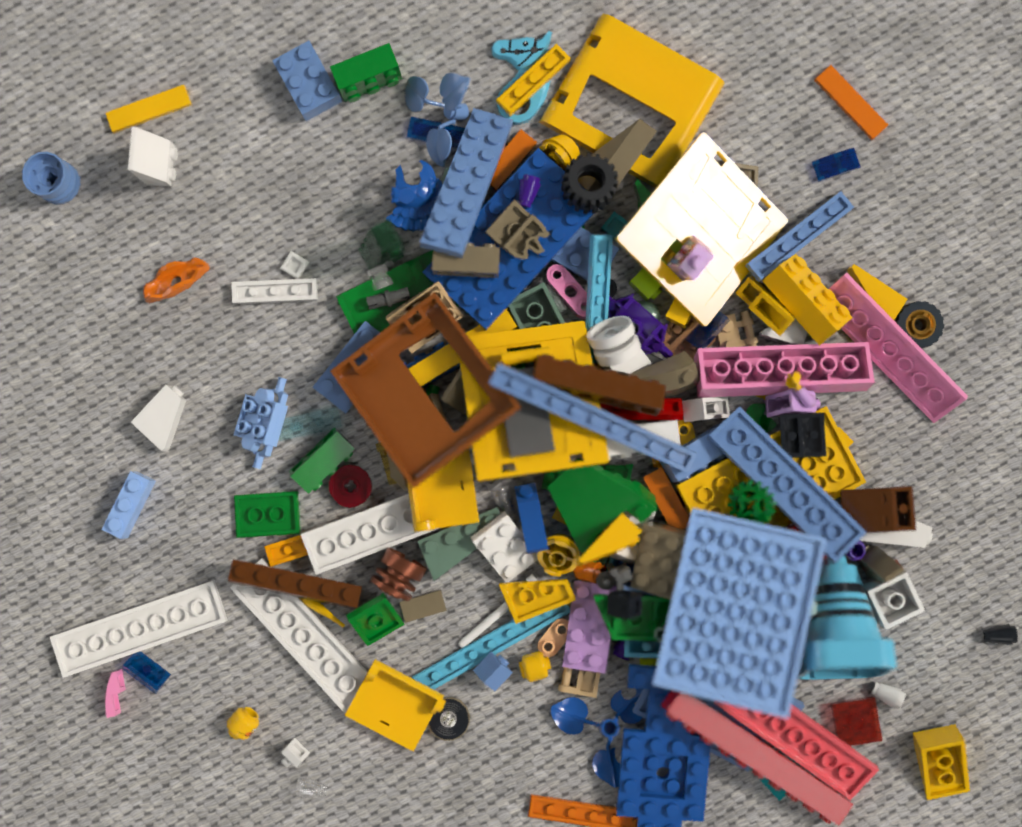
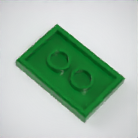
M298 491L234 495L236 538L301 534Z

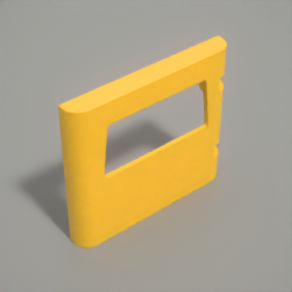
M602 14L539 123L560 135L563 134L570 137L576 144L588 151L596 152L613 138L573 116V112L588 78L594 76L675 122V126L651 158H647L641 154L628 172L650 186L657 188L688 149L722 90L724 81L715 73L613 16ZM593 39L599 42L596 48L590 46ZM561 94L567 97L563 104L558 102Z

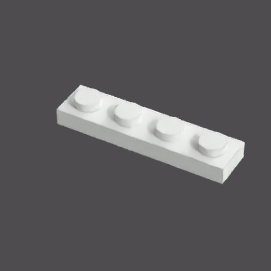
M316 278L231 282L233 304L318 300Z

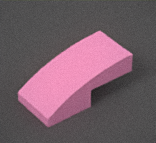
M122 669L112 672L108 681L105 699L107 718L121 713L118 693L126 690Z

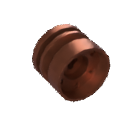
M388 547L381 559L388 566L387 570L377 567L375 571L383 577L372 575L370 581L384 593L409 602L412 595L405 591V589L412 592L416 590V587L409 582L410 579L421 581L427 568L414 559L412 562L404 558L405 554Z

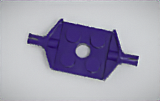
M633 293L616 300L609 296L608 318L615 316H628L631 318L632 322L638 325L639 330L635 334L639 338L641 349L645 355L659 351L667 359L674 354L663 343L668 327L667 323L663 325L633 298Z

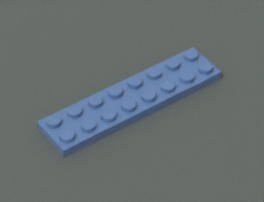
M473 108L420 240V247L458 258L463 257L513 126V119Z
M738 407L708 436L749 479H753L755 485L761 481L762 488L769 486L768 494L774 493L771 501L777 502L776 506L803 534L827 539L824 555L833 564L837 563L867 533L741 407Z

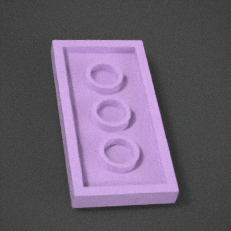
M574 581L573 593L576 600L571 602L562 667L606 674L611 636L596 605L593 594H608L617 590L615 586L610 590H602L595 583Z

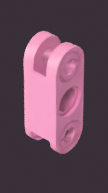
M559 264L552 265L547 270V283L579 319L586 320V311H583L581 306H586L587 292L565 267ZM554 274H559V275H560V278H559V279H555V278L553 277V275H554ZM571 287L576 290L577 294L574 297H568L565 294V290Z

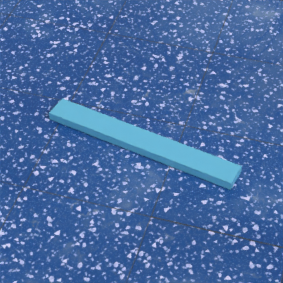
M565 604L518 624L513 619L412 676V678L432 689H436L478 665L490 652L496 655L570 613V607L568 604Z

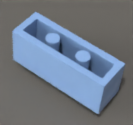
M130 471L101 530L119 539L128 538L156 480L139 472Z

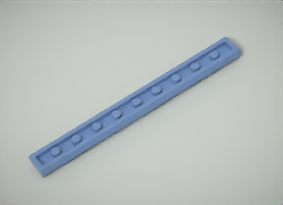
M499 362L489 380V384L686 473L697 455L695 451Z

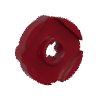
M345 465L331 476L329 492L339 505L348 508L357 507L365 503L370 497L372 480L368 472L356 465ZM350 480H353V483L357 486L352 492L345 488V484H348Z

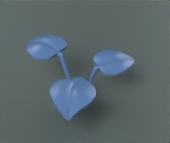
M447 73L442 78L440 84V94L443 97V103L426 99L429 92L426 81L421 77L412 76L407 80L405 88V101L409 110L419 112L422 110L424 103L443 107L444 116L449 119V121L439 125L438 130L431 129L426 140L427 151L431 159L437 165L445 167V162L451 151L452 138L448 130L443 128L450 124H455L456 120L467 119L469 109L461 101L468 88L470 78L456 73Z

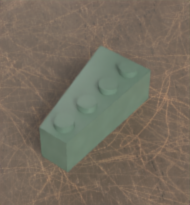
M498 507L480 514L479 523L451 526L417 541L434 581L477 549V546L470 537L500 515Z

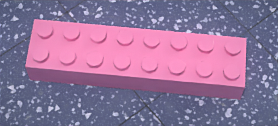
M869 342L821 344L820 346L818 344L698 348L694 356L699 382L696 384L698 398L776 394L792 389L787 387L785 382L787 375L790 374L793 377L794 372H798L801 375L799 384L803 385L806 390L814 391L815 393L867 391L875 383Z

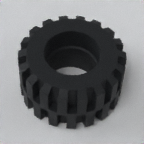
M587 153L586 157L582 154L578 155L577 160L573 158L570 161V165H567L562 180L561 192H564V200L568 199L567 204L570 207L572 205L575 206L574 210L579 212L582 209L584 214H588L589 210H591L593 214L597 213L598 209L604 210L606 205L611 203L618 186V173L613 171L615 168L613 163L608 164L609 159L606 157L601 159L600 154L592 156L591 153ZM583 176L594 177L599 181L601 189L587 191L579 185L578 179Z

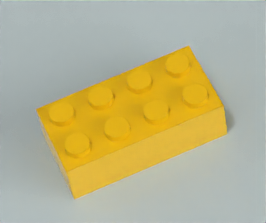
M797 254L784 261L762 280L819 346L853 318L847 307L839 303L835 298V294L823 285L820 277L813 273L807 267L805 260Z

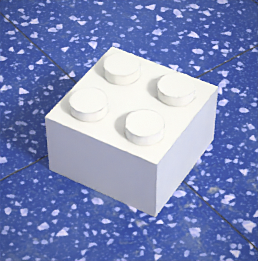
M903 571L887 583L871 580L863 584L877 623L885 630L925 611L906 571Z

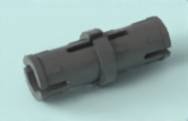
M408 287L394 291L385 290V293L366 297L369 310L387 305L391 307L393 306L392 304L411 299Z

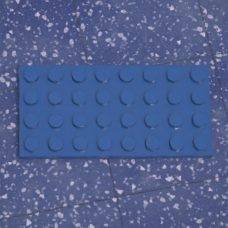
M539 148L482 207L468 243L483 247V244H494L496 247H499L484 232L513 200L519 203L520 179H523V175L527 174L540 178L539 184L541 186L531 208H523L530 215L533 214L549 233V236L546 238H538L544 252L536 254L528 249V258L526 260L516 258L499 247V278L434 275L432 271L433 261L423 271V274L433 283L439 281L448 293V296L485 330L497 320L593 215L591 210H589L588 214H584L582 209L578 212L574 210V205L570 207L567 204L568 199L564 200V192H561L565 171Z

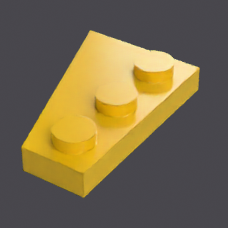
M568 579L499 583L516 624L576 600Z

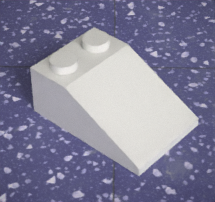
M132 127L128 170L146 185L171 187L172 181H175L176 178L173 162L178 157L177 148H175V145L170 140L140 128Z

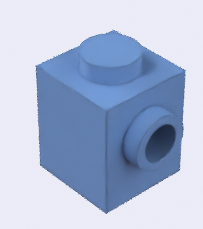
M492 652L473 670L481 681L493 691H496L513 673L508 667L510 663L501 654L496 656Z

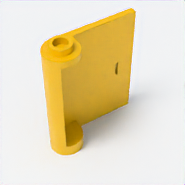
M469 448L415 489L407 481L414 532L480 522Z
M375 659L345 716L414 752L432 716L436 712L440 713L446 701L443 700V694Z

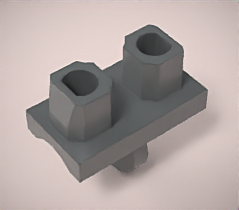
M625 562L615 567L612 563L606 564L608 571L600 572L596 582L602 590H610L615 585L617 590L620 591L625 589L623 583L632 580L633 577Z

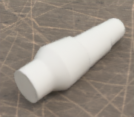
M547 284L546 286L559 312L563 313L567 310L563 299Z

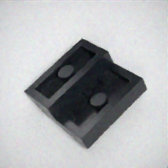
M824 413L780 415L781 446L791 458L827 456Z

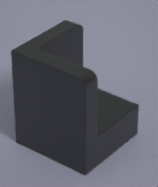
M624 589L609 592L607 614L626 620L641 616L643 594Z

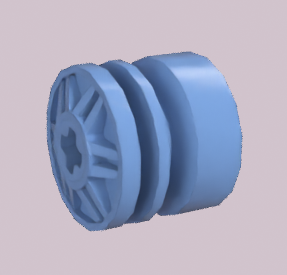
M38 152L32 155L24 164L22 180L25 187L33 194L56 205L65 204L77 195L80 188V176L77 170L56 154Z

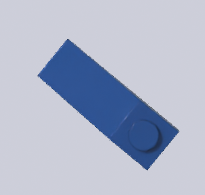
M536 483L515 486L527 554L549 550Z

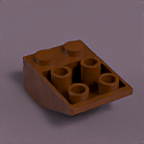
M913 486L840 490L841 508L867 533L916 530Z

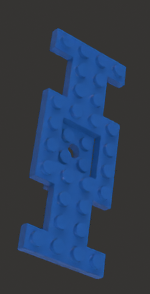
M629 664L627 687L648 690L647 713L644 729L623 728L616 814L617 816L637 817V827H682V820L704 822L711 745L700 738V733H690L682 726L684 723L679 719L674 722L665 715L666 710L661 704L671 689L653 685L657 666ZM666 767L668 769L667 775L661 777L656 774L659 768Z

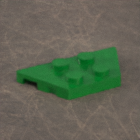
M593 594V598L612 640L656 641L658 638H654V631L666 624L672 601L661 596L643 595L642 615L626 620L607 614L608 594Z

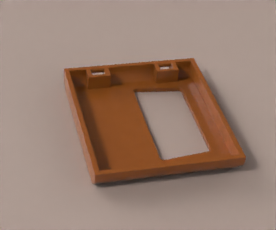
M435 292L330 371L413 489L521 409V406L512 394L489 384L494 370ZM419 312L422 319L412 325L409 319ZM436 331L441 332L490 398V401L457 432L451 429L399 357L401 352ZM365 353L368 359L361 365H358L355 360Z

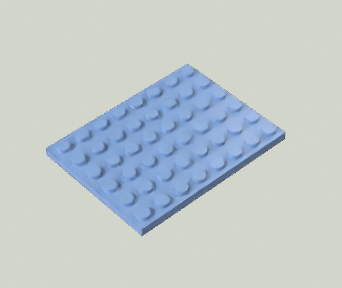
M692 508L653 685L788 719L827 539Z

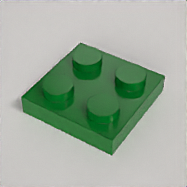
M384 593L346 614L348 621L367 646L405 625L401 616Z

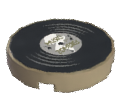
M444 697L443 700L446 703L440 713L436 712L432 716L428 726L437 738L453 741L460 738L467 731L470 724V713L467 706L461 700L454 697Z

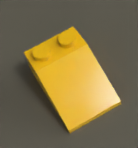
M956 724L914 732V748L926 799L932 800L970 792L965 739Z

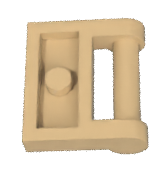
M564 667L558 691L593 698L597 697L601 673L578 670L576 686H571L572 668Z

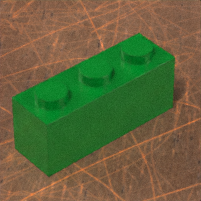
M334 427L289 471L290 477L308 494L312 490L316 491L323 484L322 480L324 478L332 476L337 471L338 465L343 460L347 461L353 455L355 448Z

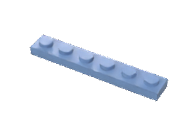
M840 191L745 265L746 268L760 282L780 264L792 257L851 211L854 206Z

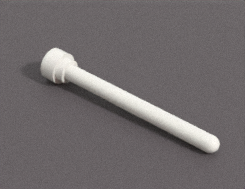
M532 573L526 578V581H537ZM504 602L459 641V646L461 648L466 647L509 610L507 603Z

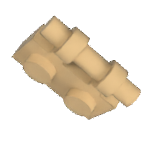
M749 310L741 312L742 321H736L735 313L713 318L720 348L757 346L758 339L754 335L752 326L754 321L753 318H750ZM744 327L747 339L741 340L738 328Z

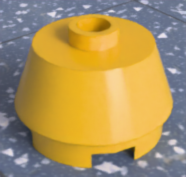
M563 134L544 140L539 147L541 151L564 171L567 165H570V161L573 158L577 160L578 155H580L576 143L570 137Z
M554 534L546 538L549 550L537 552L538 561L544 568V571L556 577L572 572L577 567L575 563L580 559L578 547L572 538L565 534Z

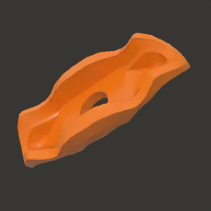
M195 257L187 262L174 261L164 265L158 270L155 279L144 285L143 294L145 301L152 303L175 297L177 294L189 289L194 282L209 271L210 266L204 260ZM174 278H181V282L171 286Z

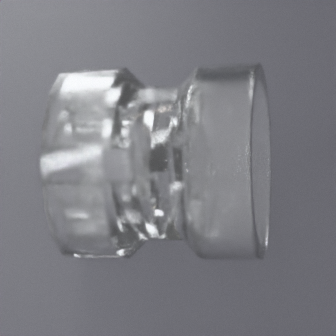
M386 264L366 271L368 277L373 278L372 287L374 291L394 284L392 278L386 274L388 272Z

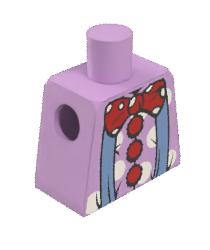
M692 234L667 266L682 280L694 281L712 261L714 255L708 246Z

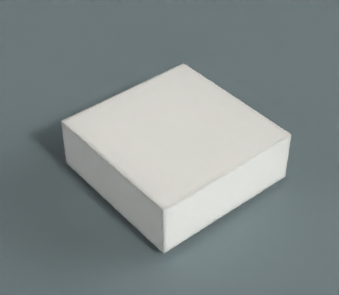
M290 251L280 269L294 278L300 279L309 261Z

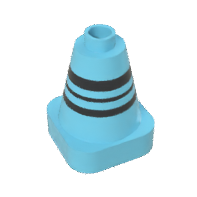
M846 555L835 564L828 558H825L821 564L814 597L817 605V614L810 616L797 679L874 678L884 676L896 670L894 641L882 639L857 566L847 564Z

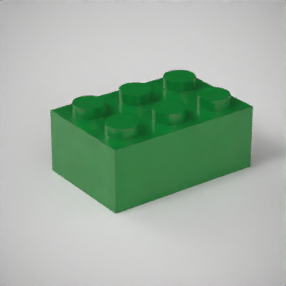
M390 43L330 66L344 102H356L361 98V95L366 93L369 95L376 94L380 91L381 87L386 85L393 87L399 84V80L402 79L400 68Z

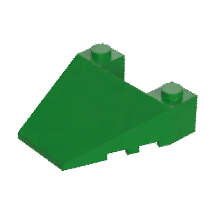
M577 457L573 462L584 461V460L581 459V458H579V457ZM598 465L564 469L547 484V488L578 549L583 554L604 533L603 530L625 510L641 523L657 510L655 495L641 483L624 479L622 475L607 472Z

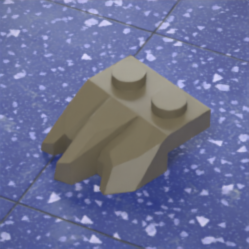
M513 200L484 232L503 250L516 258L526 260L528 258V249L536 254L544 252L538 238L549 236L545 226L533 214L530 215L516 200Z

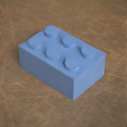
M310 41L272 60L306 121L343 102Z

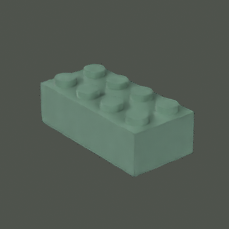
M544 282L521 293L508 307L518 329L565 323ZM541 345L528 346V348H541Z

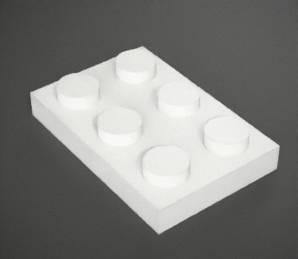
M505 511L470 537L505 582L511 581L538 560L537 552L527 554L524 535Z

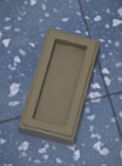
M441 590L411 598L409 602L405 600L399 602L405 623L447 611Z

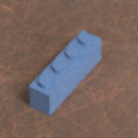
M722 422L683 445L697 453L687 473L659 461L671 483L684 482L691 478L690 474L695 471L699 473L707 469L709 462L713 460L717 462L726 457L708 438Z

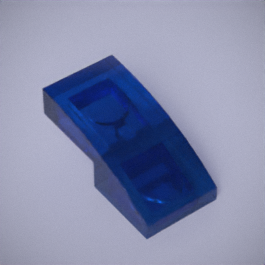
M854 147L812 161L818 182L861 168Z

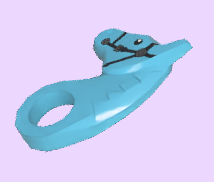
M548 31L542 39L531 37L496 40L492 44L493 57L508 61L519 71L499 92L498 97L549 51L548 46L551 41L552 32ZM550 80L529 99L530 107L524 114H513L510 117L497 104L500 116L513 119V124L516 125L529 122L544 104Z

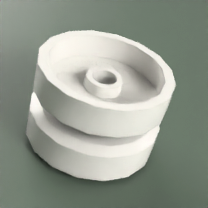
M615 316L595 324L587 332L586 337L593 348L595 360L600 366H615L624 363L636 356L641 350V344L638 336L635 334L633 322L628 316Z

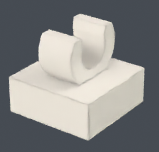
M294 738L281 752L285 756L281 763L286 768L291 763L297 768L310 752Z

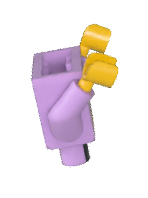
M794 372L793 377L790 374L787 375L785 384L792 389L772 395H756V397L764 399L767 418L780 417V415L816 413L820 409L821 403L816 398L814 391H808L803 385L799 384L801 375L798 372Z

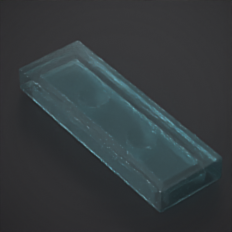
M338 407L285 418L279 441L330 431L334 427L336 429L342 428Z

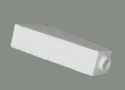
M916 521V530L866 533L860 541L925 548L932 540L933 533L931 532L933 527Z

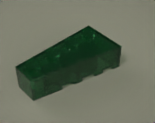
M389 218L369 228L366 238L363 239L364 243L358 249L370 271L391 260L393 263L404 258L403 253L406 252L403 242Z

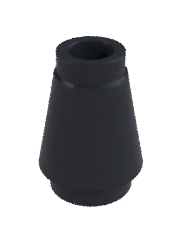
M1005 624L983 629L984 642L1012 645V643L1018 642L1016 626Z

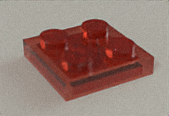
M871 696L830 703L835 733L839 739L849 746L883 741L875 697Z

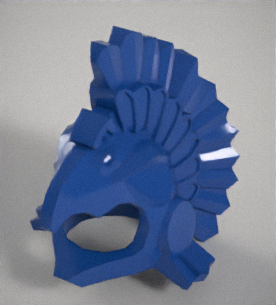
M423 160L419 161L423 168L419 173L421 180L418 185L406 184L401 165L395 170L396 187H392L391 203H396L397 207L393 209L391 215L386 217L387 223L393 224L397 228H402L404 231L410 230L414 232L418 230L422 232L425 230L443 185L440 179H436L432 167Z

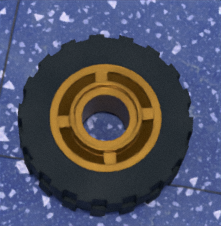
M916 301L903 306L894 319L920 348L929 347L936 343L939 337L942 336L945 326L941 311L935 305L929 304L926 301ZM917 319L922 322V329L920 331L915 328V321Z

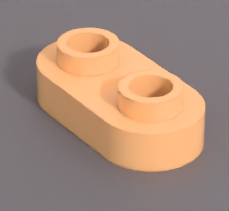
M559 618L554 621L539 639L538 651L542 652L544 657L556 655L566 642L569 623L567 619ZM559 626H564L566 631L559 633L557 629ZM546 643H551L552 649L546 650L544 648V645Z

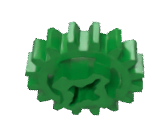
M750 479L747 484L742 481L739 483V486L736 485L732 489L733 492L728 495L731 501L727 503V506L733 508L729 513L736 514V518L764 524L765 522L768 523L771 516L775 513L776 510L772 507L777 502L771 501L774 493L768 494L769 486L762 488L761 481L754 485L753 479ZM756 499L754 505L748 508L749 503Z

